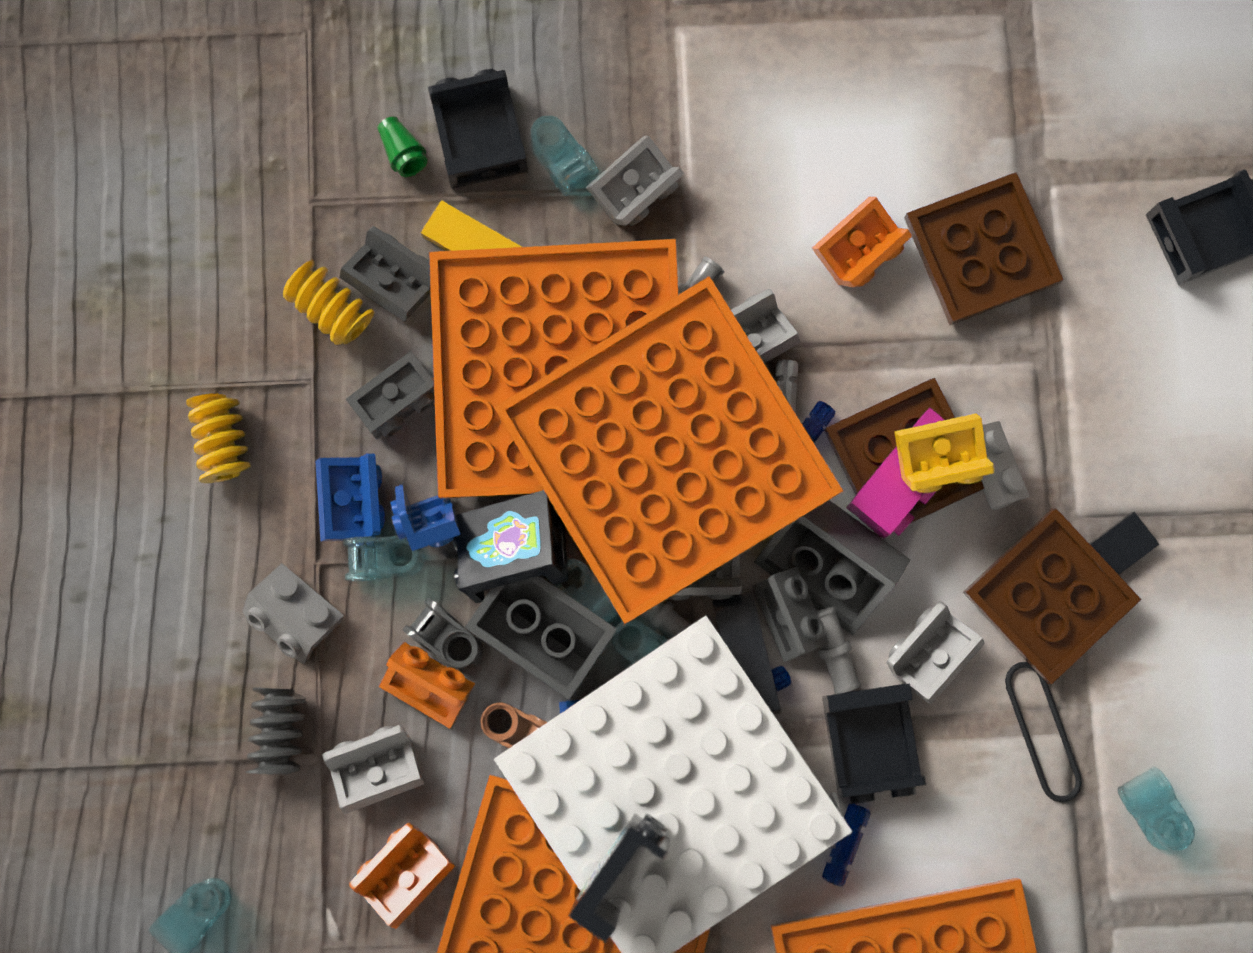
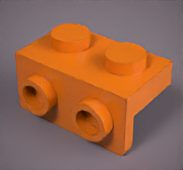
M869 196L815 244L812 250L838 285L861 287L875 276L876 272L874 270L884 261L894 259L904 250L903 244L912 237V234L908 229L898 228L877 197Z
M403 642L390 656L386 664L388 669L379 685L381 689L450 729L461 713L475 683L465 678L459 670L446 667L429 657L423 649Z
M407 823L402 828L393 832L383 849L373 859L368 860L359 868L357 876L350 882L349 886L354 892L365 897L388 926L397 929L450 873L455 865L424 831L411 823Z

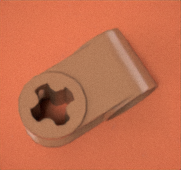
M504 702L488 706L481 717V728L484 734L507 748L512 747L547 723L533 714L528 715ZM496 709L506 710L512 717L511 728L505 733H496L488 725L489 715Z

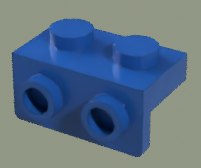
M365 454L361 457L317 459L315 462L320 541L369 540L380 535L385 523V512L383 506L379 505L378 489L382 483V471L380 465L376 464L375 454Z
M403 484L395 487L396 500L390 502L394 514L392 521L399 539L407 538L412 551L429 545L434 548L441 547L451 542L455 536L460 535L452 498L440 499L437 495L410 504Z

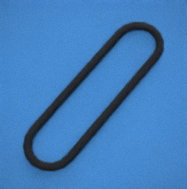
M1019 662L1013 665L1006 674V690L1043 791L1054 801L1068 802L1074 799L1081 790L1082 779L1048 683L1036 672L1076 781L1075 788L1066 796L1055 795L1050 791L1011 683L1013 674L1020 668H1029L1034 672L1036 671L1028 662Z

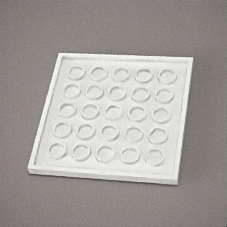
M706 615L494 758V761L580 891L634 813L641 818L649 814L667 827L668 830L665 834L670 838L669 852L664 860L644 846H640L604 897L620 909L617 927L611 938L621 953H674L852 832Z

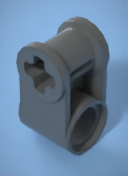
M428 597L425 601L426 607L413 624L411 626L406 625L403 631L429 652L435 653L447 664L459 670L474 668L482 658L483 648L481 642L457 623L456 618ZM462 639L469 640L472 646L470 656L464 661H456L452 655L454 644Z

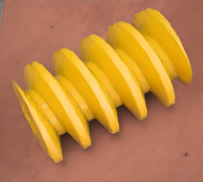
M310 260L299 267L288 279L283 290V297L288 302H295V308L300 313H307L306 318L311 323H318V329L323 334H330V340L335 345L348 344L361 335L371 322L375 312L372 309H368L360 314L359 310L362 307L363 301L358 298L349 304L347 300L351 295V290L347 287L336 293L335 290L340 280L334 277L325 283L324 279L327 276L328 269L324 266L313 272L312 269L315 261Z
M202 394L186 400V405L193 408L188 414V419L191 423L197 424L191 429V436L200 440L193 447L196 454L202 455L197 460L196 466L199 470L206 471L199 477V482L201 483L227 481L238 477L240 472L251 467L249 462L238 461L237 459L238 456L248 451V447L235 445L234 442L245 436V431L232 429L233 424L243 420L242 415L229 413V409L238 406L240 402L238 399L227 398L224 394Z

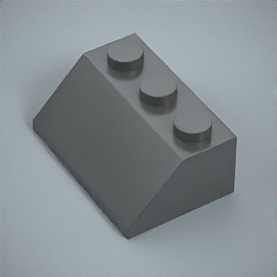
M828 500L776 532L754 563L770 575L798 567L802 578L807 584L808 593L814 607L817 610L835 606L840 626L851 635H854L895 587L911 559L832 501Z
M540 576L492 588L465 626L467 630L570 701L617 631L615 627Z

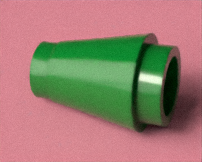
M392 116L381 121L377 130L391 169L398 172L402 177H410L423 170L427 164L426 148L397 117Z

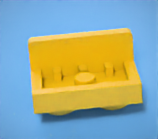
M977 413L894 431L901 478L912 491L931 493L940 490L944 484L953 482L961 484L976 483L981 481L984 475L995 473L994 464L987 458L982 418Z

